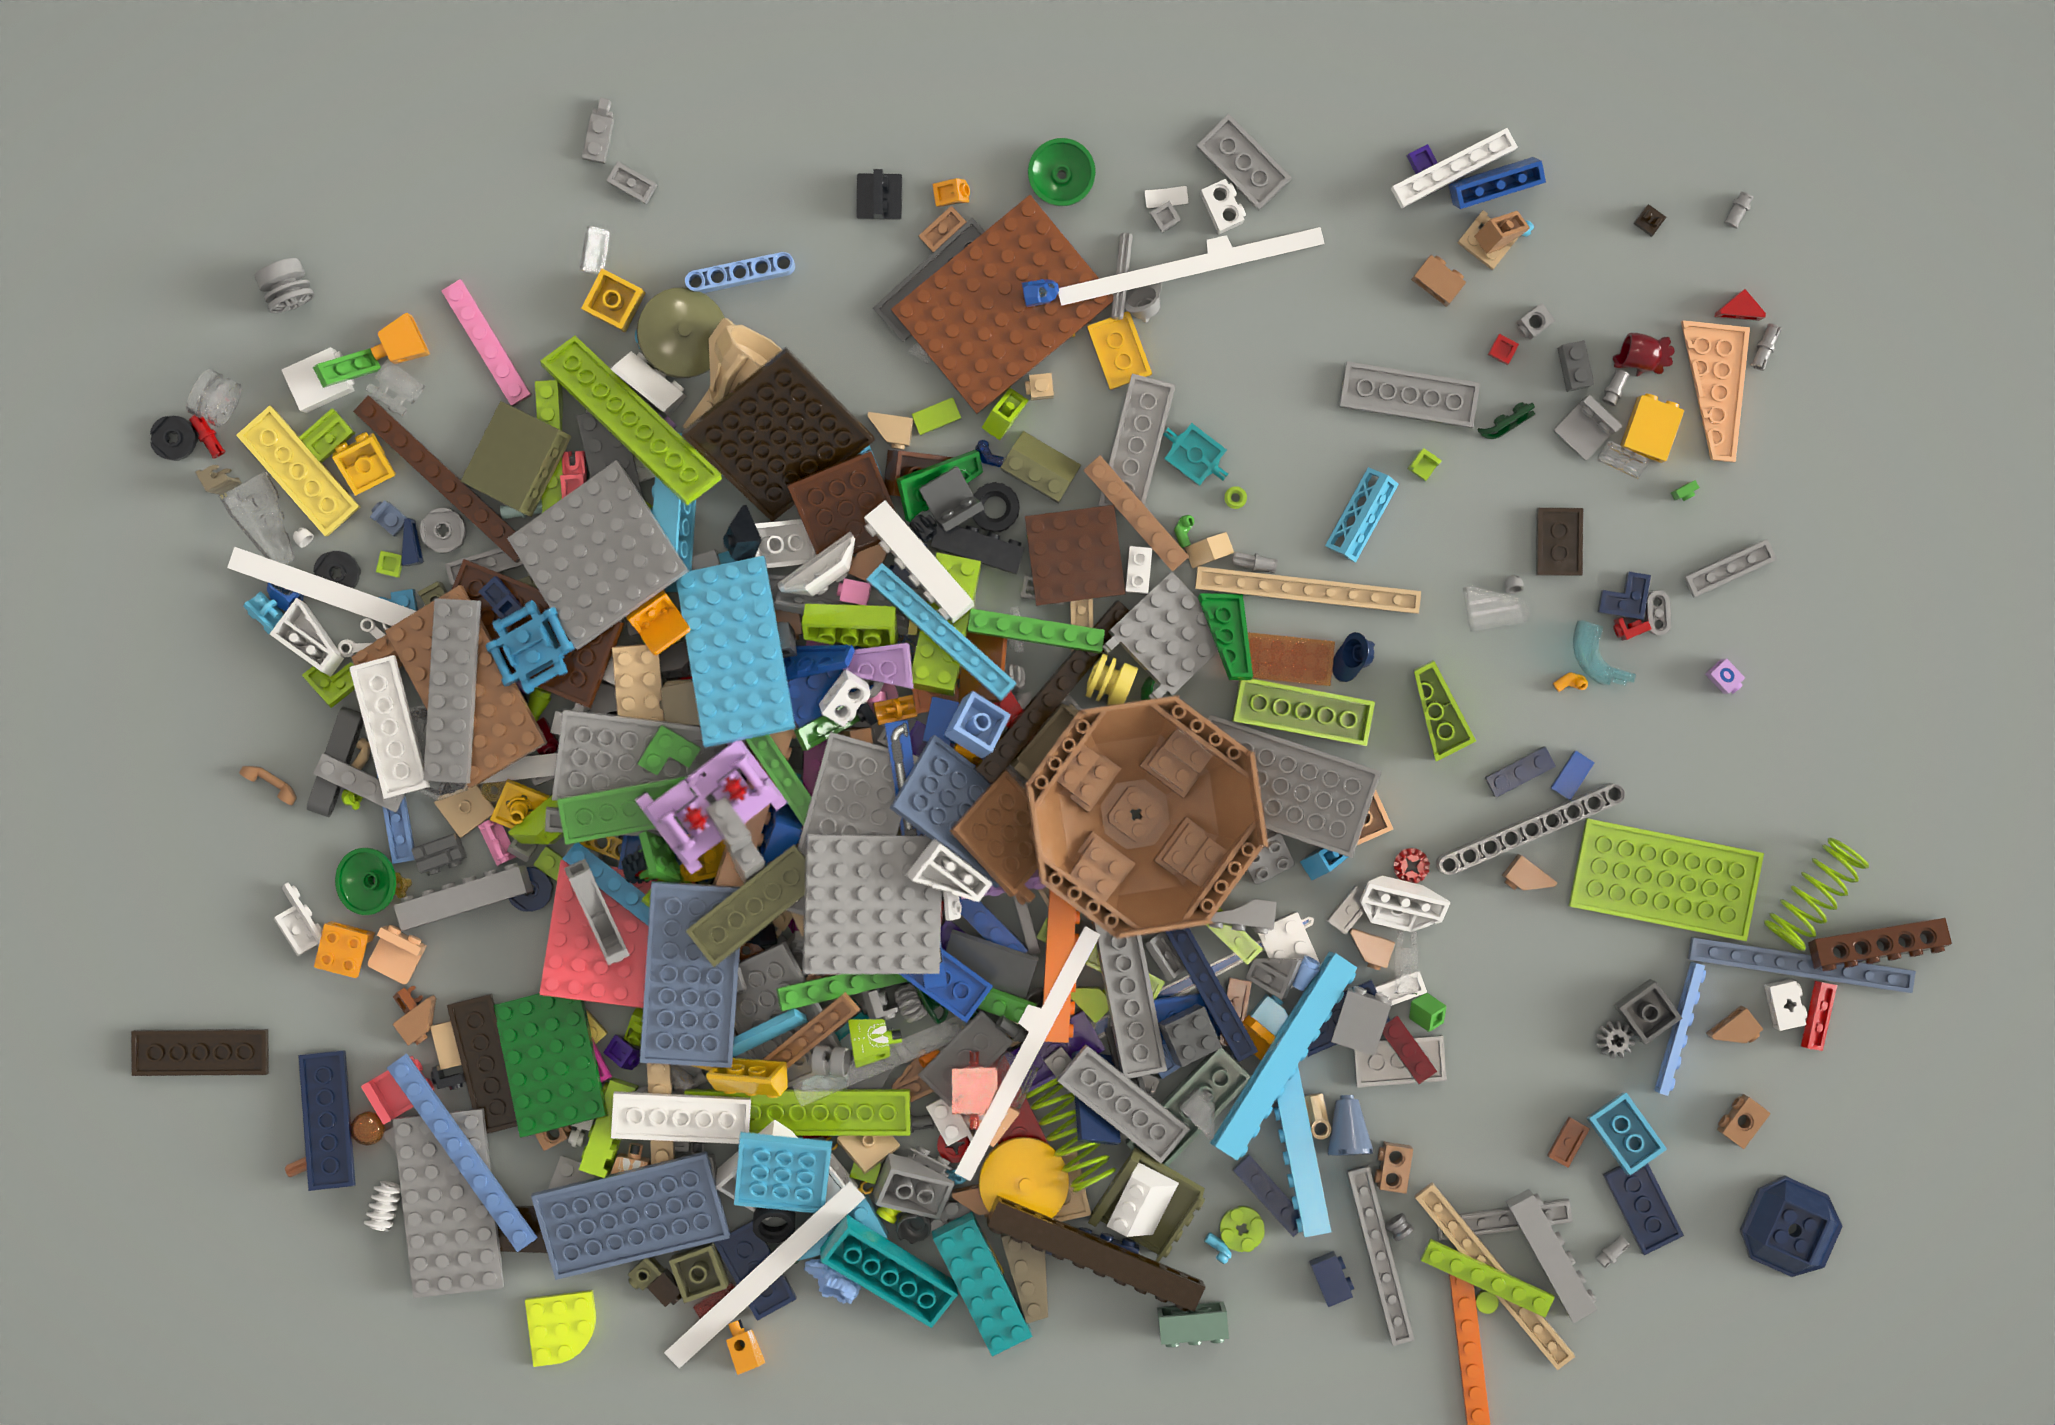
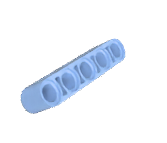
M779 252L691 271L685 277V284L691 291L708 293L788 276L794 272L795 262L789 253ZM782 259H788L790 265L786 269L779 268V262ZM765 263L768 265V270L765 273H757V267L760 264ZM744 268L746 270L743 278L735 277L737 269ZM716 273L724 274V279L720 283L713 282V276ZM694 278H701L702 283L699 287L694 288L691 286V281Z

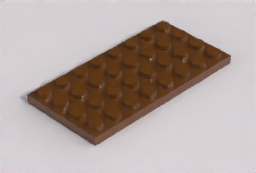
M463 559L452 589L462 585L470 600L481 601L480 618L492 641L500 638L492 623L501 618L492 610L493 607L478 591L494 576H497L506 585L522 607H525V603L533 600L541 614L550 609L538 588ZM529 614L506 627L509 633L533 618ZM548 621V624H549V626H550V628H551V630H552V632H553V634H554V636H555V638H556V640H557V642H558V644H559V647H560L561 645H560V643H559V641H558V639H557V637H556V635H555V632H554V630H553V628H552L550 622ZM618 621L579 650L575 648L564 655L563 661L567 668V673L561 676L558 674L537 687L591 708L611 659L612 647L616 646L624 623ZM503 647L499 648L511 674L515 673L516 670L511 666ZM554 664L531 676L530 679L554 667Z

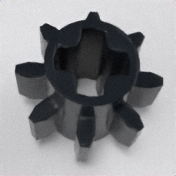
M920 514L909 524L912 532L919 540L922 539L924 542L932 539L937 533L935 529L937 526L935 524L936 521L930 515L925 518Z

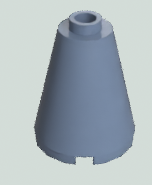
M1341 1095L1340 1100H1336L1328 1156L1356 1155L1360 1153L1362 1155L1373 1154V1147L1359 1099H1354V1095Z

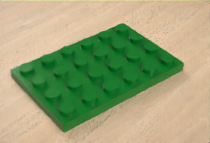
M538 993L494 1005L520 1138L608 1116L584 1001L541 996Z

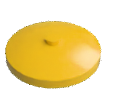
M1031 1137L1012 1138L996 1146L984 1160L979 1173V1192L986 1209L990 1212L998 1195L1053 1218L1062 1208L1069 1189L1068 1172L1062 1171L1065 1163L1061 1156H1054L1056 1150L1044 1141Z

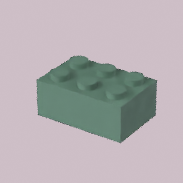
M1224 1301L1199 1303L1195 1312L1189 1309L1188 1311H1183L1176 1306L1157 1307L1161 1345L1166 1344V1347H1177L1179 1343L1200 1345L1202 1341L1211 1340V1343H1222L1224 1339H1229L1227 1311Z

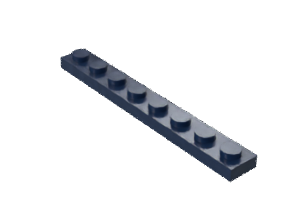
M1190 928L1165 931L1237 1062L1258 1052Z

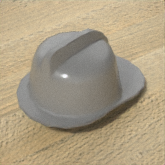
M1162 282L1130 289L1125 302V310L1132 313L1136 318L1141 319L1144 323H1148L1150 317L1160 310L1159 296Z

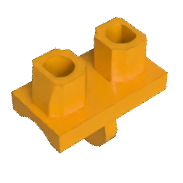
M913 694L873 703L878 726L918 716Z

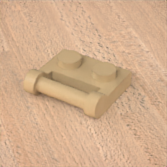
M1482 210L1457 243L1493 270L1518 238L1502 249L1487 254L1474 237L1480 230L1478 228L1481 223L1485 225L1491 219L1487 216L1488 213Z

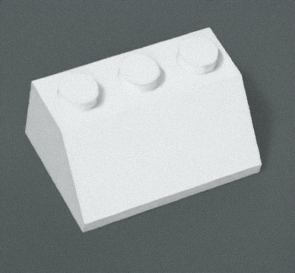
M631 351L611 368L613 372L669 417L687 397L682 393L684 388L675 380L672 383L665 379L667 375L651 368L640 352L635 355Z
M1138 1163L1107 1227L1126 1237L1153 1235L1179 1183Z

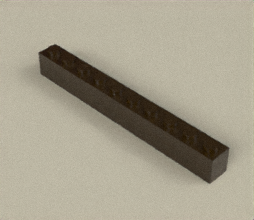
M998 1195L986 1219L987 1226L990 1227L989 1230L1001 1235L1005 1233L1010 1235V1238L1015 1242H1027L1037 1251L1043 1252V1250H1046L1059 1260H1064L1065 1258L1073 1261L1072 1264L1078 1268H1090L1094 1274L1100 1277L1109 1276L1114 1278L1113 1281L1122 1286H1126V1284L1131 1285L1137 1292L1153 1294L1157 1300L1163 1303H1167V1301L1172 1302L1178 1309L1188 1311L1189 1309L1195 1312L1206 1288L1203 1280Z

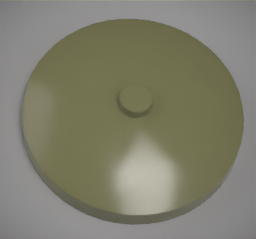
M683 287L662 291L646 304L640 314L637 324V340L640 350L650 365L665 375L675 378H692L702 375L710 370L709 337L725 317L718 305L702 292H694L689 288Z

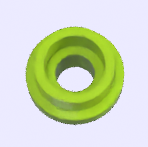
M1234 486L1226 491L1224 500L1228 507L1239 509L1245 505L1247 494L1241 487ZM1233 494L1239 495L1240 499L1238 502L1232 501L1231 496Z

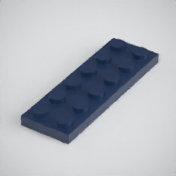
M346 1051L298 1055L308 1191L356 1186Z

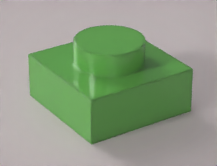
M1696 480L1672 491L1671 495L1674 500L1682 498L1683 501H1686L1695 496L1694 491L1700 487Z

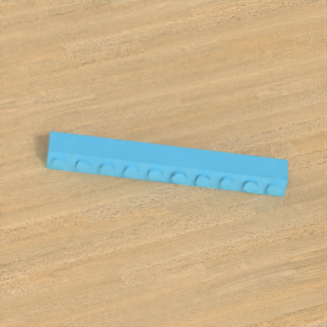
M1329 952L1319 967L1320 971L1305 989L1210 1144L1237 1161L1239 1157L1242 1158L1246 1154L1249 1141L1259 1133V1125L1272 1112V1104L1282 1096L1284 1092L1283 1087L1287 1080H1291L1295 1075L1297 1064L1307 1056V1048L1310 1043L1318 1038L1320 1027L1330 1019L1333 1006L1341 1001L1344 996L1343 990L1347 984L1352 983L1356 976L1355 971L1357 967L1334 952Z

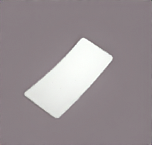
M1187 187L1145 190L1146 207H1160L1168 201L1171 202L1172 206L1188 204Z

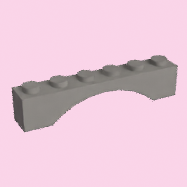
M1254 899L1234 910L1216 912L1210 920L1213 923L1209 927L1223 928V925H1230L1232 930L1245 931V928H1254L1255 933L1268 934V930L1272 931L1274 929L1277 902Z

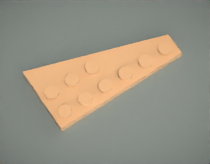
M1683 320L1681 325L1710 458L1714 461L1736 462L1750 327Z

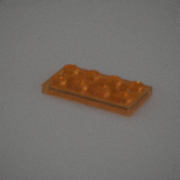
M1248 632L1253 678L1331 686L1335 641Z

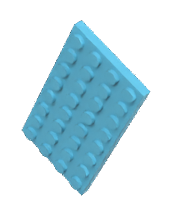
M759 556L692 570L677 579L676 583L682 617L690 627V631L685 637L705 748L796 729L765 557Z

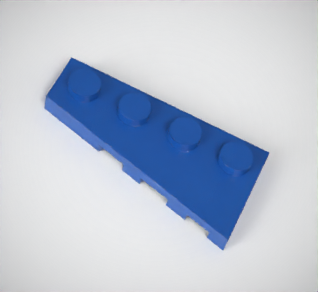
M852 645L796 646L797 656L783 658L787 680L848 668L855 650Z

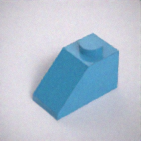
M1320 847L1311 852L1300 863L1310 879L1314 880L1331 872L1346 860L1348 856Z

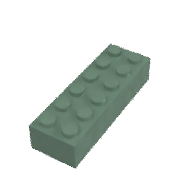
M1223 1047L1208 1054L1161 1103L1162 1106L1190 1128L1162 1164L1169 1166L1244 1089L1249 1081L1251 1074ZM1129 1138L1125 1140L1126 1145L1131 1150L1135 1147L1149 1155Z

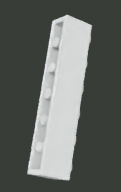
M886 501L882 502L864 517L867 524L864 527L872 537L876 535L881 540L879 544L887 554L891 552L895 556L894 562L901 570L905 568L909 572L908 578L916 587L919 585L925 591L923 593L924 597L931 604L933 602L936 603L940 608L937 611L944 619H949L952 623H955L974 607L973 600Z

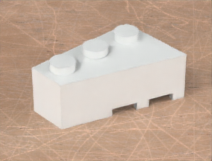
M935 839L930 842L906 874L914 882H920L977 902L981 900L993 884Z

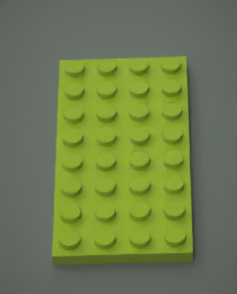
M1586 818L1569 906L1747 941L1764 853Z

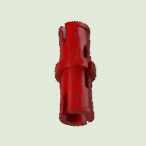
M198 413L192 416L189 421L198 433L199 441L204 443L212 459L223 455L225 450L216 438L215 430L209 427L203 414Z

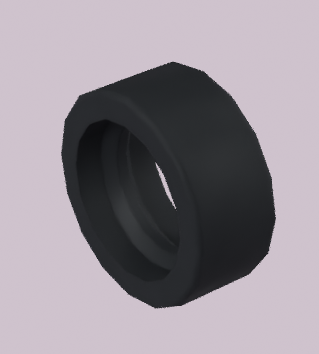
M757 1207L753 1213V1232L756 1237L768 1243L786 1241L795 1232L796 1213L788 1210ZM769 1217H778L784 1219L787 1223L782 1226L771 1227L761 1221Z

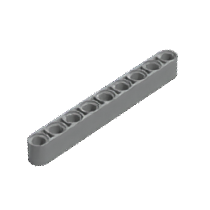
M1609 783L1444 853L1437 858L1436 867L1438 871L1445 875L1456 874L1615 806L1624 800L1625 790L1618 784ZM1611 788H1615L1618 793L1614 800H1611L1608 796ZM1592 796L1597 800V805L1593 809L1589 808L1587 804L1588 799ZM1573 805L1576 808V814L1570 818L1567 815V809ZM1553 814L1556 822L1553 826L1549 827L1546 823V818L1548 815ZM1529 823H1533L1535 826V832L1532 835H1527L1525 831ZM1508 832H1512L1515 837L1511 844H1507L1504 839ZM1487 841H1492L1494 844V849L1490 853H1486L1484 850V844ZM1470 849L1473 852V858L1471 861L1466 862L1463 859V854L1466 850ZM1450 858L1453 866L1450 870L1446 871L1443 869L1442 864L1445 859Z

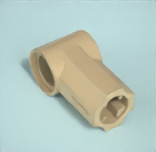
M1323 1093L1304 1096L1312 1135L1317 1139L1327 1138L1331 1133V1126L1328 1121ZM1317 1123H1324L1326 1126L1322 1134H1316L1314 1131Z

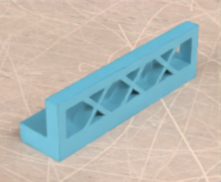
M1368 467L1325 546L1356 562L1399 484L1390 476ZM1372 475L1379 477L1374 486H1368ZM1366 495L1367 500L1365 504L1358 507L1357 502ZM1355 515L1356 520L1354 524L1347 527L1346 522ZM1344 535L1345 540L1341 547L1335 546L1334 544L1338 537Z

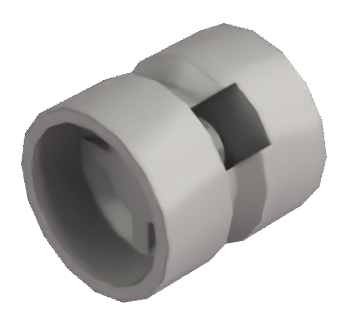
M815 1046L812 1055L813 1074L827 1076L831 1073L835 1077H847L851 1063L850 1049L848 1047H834L832 1050L830 1046Z

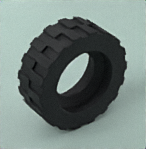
M992 482L979 487L973 494L975 498L981 501L983 507L986 500L993 496L1002 498L1006 504V511L1000 518H990L984 510L972 516L975 523L981 529L989 532H1002L1009 529L1015 523L1019 516L1020 504L1012 488L1003 483Z

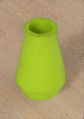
M535 687V690L530 693L528 707L535 720L538 721L552 698L550 697L551 692Z

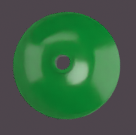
M1056 138L1043 143L1033 153L1029 162L1028 178L1032 190L1041 200L1054 206H1069L1081 201L1090 192L1095 181V163L1090 152L1082 144L1072 139ZM1059 172H1064L1066 174V177L1064 179L1058 178L1057 174Z
M358 848L352 850L342 858L337 867L335 875L336 891L341 902L350 911L359 915L379 913L389 905L395 894L396 874L390 860L376 849Z

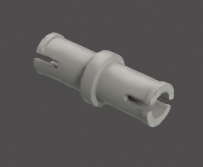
M1771 323L1767 325L1762 341H1759L1757 344L1758 350L1751 363L1753 368L1765 370L1770 354L1774 353L1776 349L1774 345L1782 330L1778 325Z

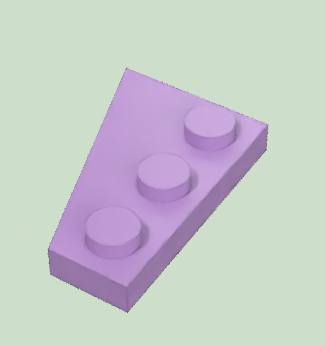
M908 643L857 649L848 668L843 669V671L846 669L860 678L914 689L910 646Z

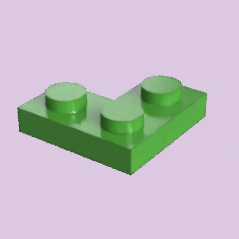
M661 724L637 764L657 776L669 757L689 768L701 747Z

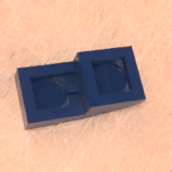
M494 576L478 591L501 619L523 608L516 597L497 576Z

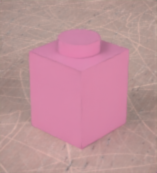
M844 578L843 583L839 582L837 596H840V601L868 605L872 586L869 583Z

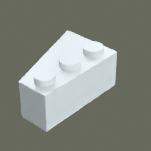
M298 598L294 600L270 633L279 642L330 677L344 660L308 605Z

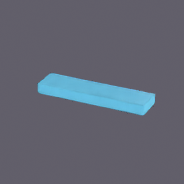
M791 1009L735 1036L733 1058L808 1022L806 1014L796 1009Z

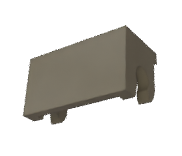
M211 465L204 470H197L195 472L206 492L222 495L241 484L238 477L231 478L226 475L232 471L231 469L226 468L218 473L212 472L219 468L218 465Z

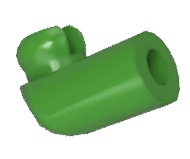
M1191 515L1182 516L1174 528L1181 548L1191 545L1187 535L1195 522Z

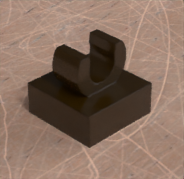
M1648 204L1633 224L1652 237L1666 219V216Z

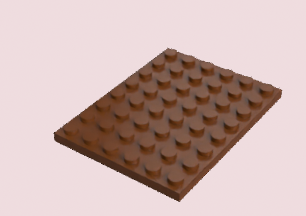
M1029 195L895 305L891 311L974 412L978 414L1112 304L1113 295L1109 294L1061 306L1059 294H1057L1056 298L1048 304L1026 307L1022 283L1047 279L1053 280L1058 283L1059 288L1099 279L1033 197ZM1043 287L1039 288L1040 297L1046 296L1047 291Z

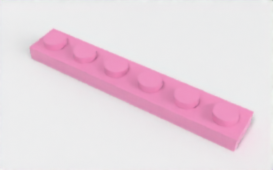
M460 279L443 289V295L510 405L513 407L530 397L532 394L463 281Z

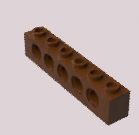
M1946 918L1818 938L1808 942L1814 969L1822 968L1823 972L1835 970L1837 965L1844 964L1845 968L1858 966V962L1866 961V964L1880 962L1879 958L1887 957L1888 961L1901 959L1903 954L1916 957L1923 955V951L1931 950V954L1945 951L1944 947L1952 944ZM1920 934L1926 936L1927 943L1921 941ZM1899 937L1904 939L1905 947L1899 944ZM1877 941L1882 942L1884 946L1883 951L1877 947ZM1856 944L1862 948V954L1856 952ZM1834 948H1837L1840 951V958L1834 955Z

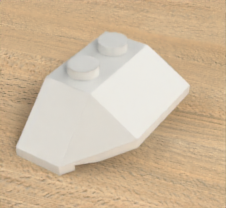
M851 532L847 533L779 581L777 585L780 591L813 597L816 594L821 595L829 589V585L834 581L840 582L848 575L847 572L850 571L855 544L853 534Z
M1380 876L1368 881L1360 899L1371 923L1409 932L1428 927L1434 923H1441L1450 905L1449 900L1423 885L1386 876Z

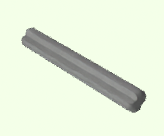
M1121 233L1116 275L1129 271L1132 234ZM1126 291L1114 293L1112 319H1123Z

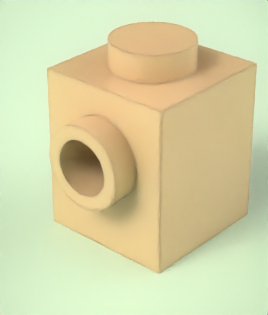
M1052 373L1029 375V381H1025L1026 395H1031V401L1054 398Z

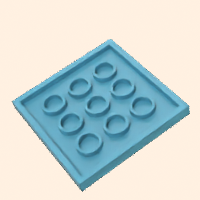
M741 1132L734 1205L816 1213L826 1202L832 1141Z

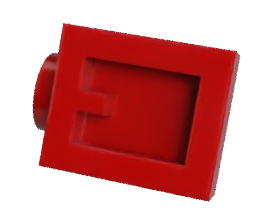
M1623 618L1615 619V625L1613 626L1616 636L1618 638L1621 637L1622 641L1652 629L1649 621L1641 622L1640 619L1627 624L1628 629Z

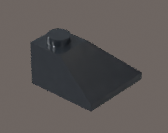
M742 505L730 523L726 535L723 537L724 546L735 561L754 558L762 541L747 505Z

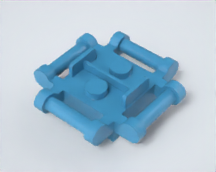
M531 600L525 603V607L502 620L497 619L493 621V627L500 638L487 643L485 647L488 652H491L503 677L502 683L504 686L512 685L521 680L523 690L529 694L535 690V687L559 674L561 676L567 673L563 658H565L564 655L574 650L575 647L572 642H569L559 622L558 612L555 607L547 609L541 614L535 602ZM529 614L532 616V620L508 633L506 627ZM548 621L550 622V624H551V626H552V628H553V630H554V632H555V635H556V637H557V639H558V641H559V643H560V645H561L560 647H559V644H558V642H557V640H556V638H555V636H554V634H553V632H552V630H551V628H550V626H549V624H548ZM503 647L511 666L516 670L513 674H511L499 649ZM554 664V667L530 679L531 676Z

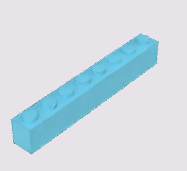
M1297 1064L1295 1075L1291 1080H1287L1283 1087L1284 1092L1278 1100L1276 1099L1277 1107L1273 1108L1276 1121L1280 1120L1282 1129L1278 1130L1280 1143H1285L1286 1151L1282 1152L1284 1164L1289 1165L1291 1174H1287L1289 1188H1294L1295 1196H1292L1291 1199L1293 1209L1298 1210L1299 1219H1296L1298 1233L1302 1232L1304 1237L1331 1233V1227Z

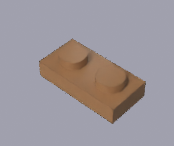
M951 205L918 237L934 253L966 221Z

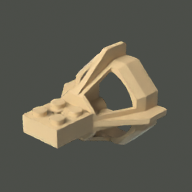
M723 318L709 337L710 387L682 427L686 429L782 351V349L771 339L744 325H735L728 318Z

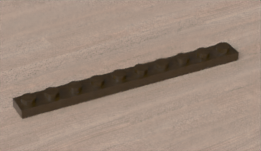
M1119 600L1113 603L1093 627L1105 630L1103 645L1113 637L1108 631L1129 612ZM1074 649L1001 735L992 753L982 758L973 769L989 784H993L1103 654L1104 650L1102 649L1100 654Z

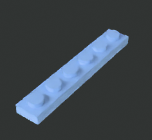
M1690 962L1677 1008L1678 1013L1683 1019L1672 1026L1654 1089L1656 1092L1667 1096L1669 1091H1672L1675 1086V1078L1673 1077L1675 1070H1678L1681 1065V1049L1686 1046L1688 1039L1686 1035L1687 1028L1691 1026L1694 1018L1692 1010L1694 1004L1696 1005L1700 998V992H1698L1700 983H1703L1706 977L1705 966L1696 962Z

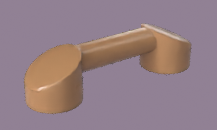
M243 766L239 771L240 775L253 782L259 776L280 789L277 795L280 800L289 805L295 803L297 797L291 786L262 767Z

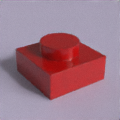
M1498 334L1488 355L1508 365L1519 344Z

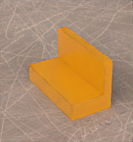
M1248 1015L1242 1023L1258 1050L1254 1055L1262 1060L1274 1041L1275 1036L1257 1020Z

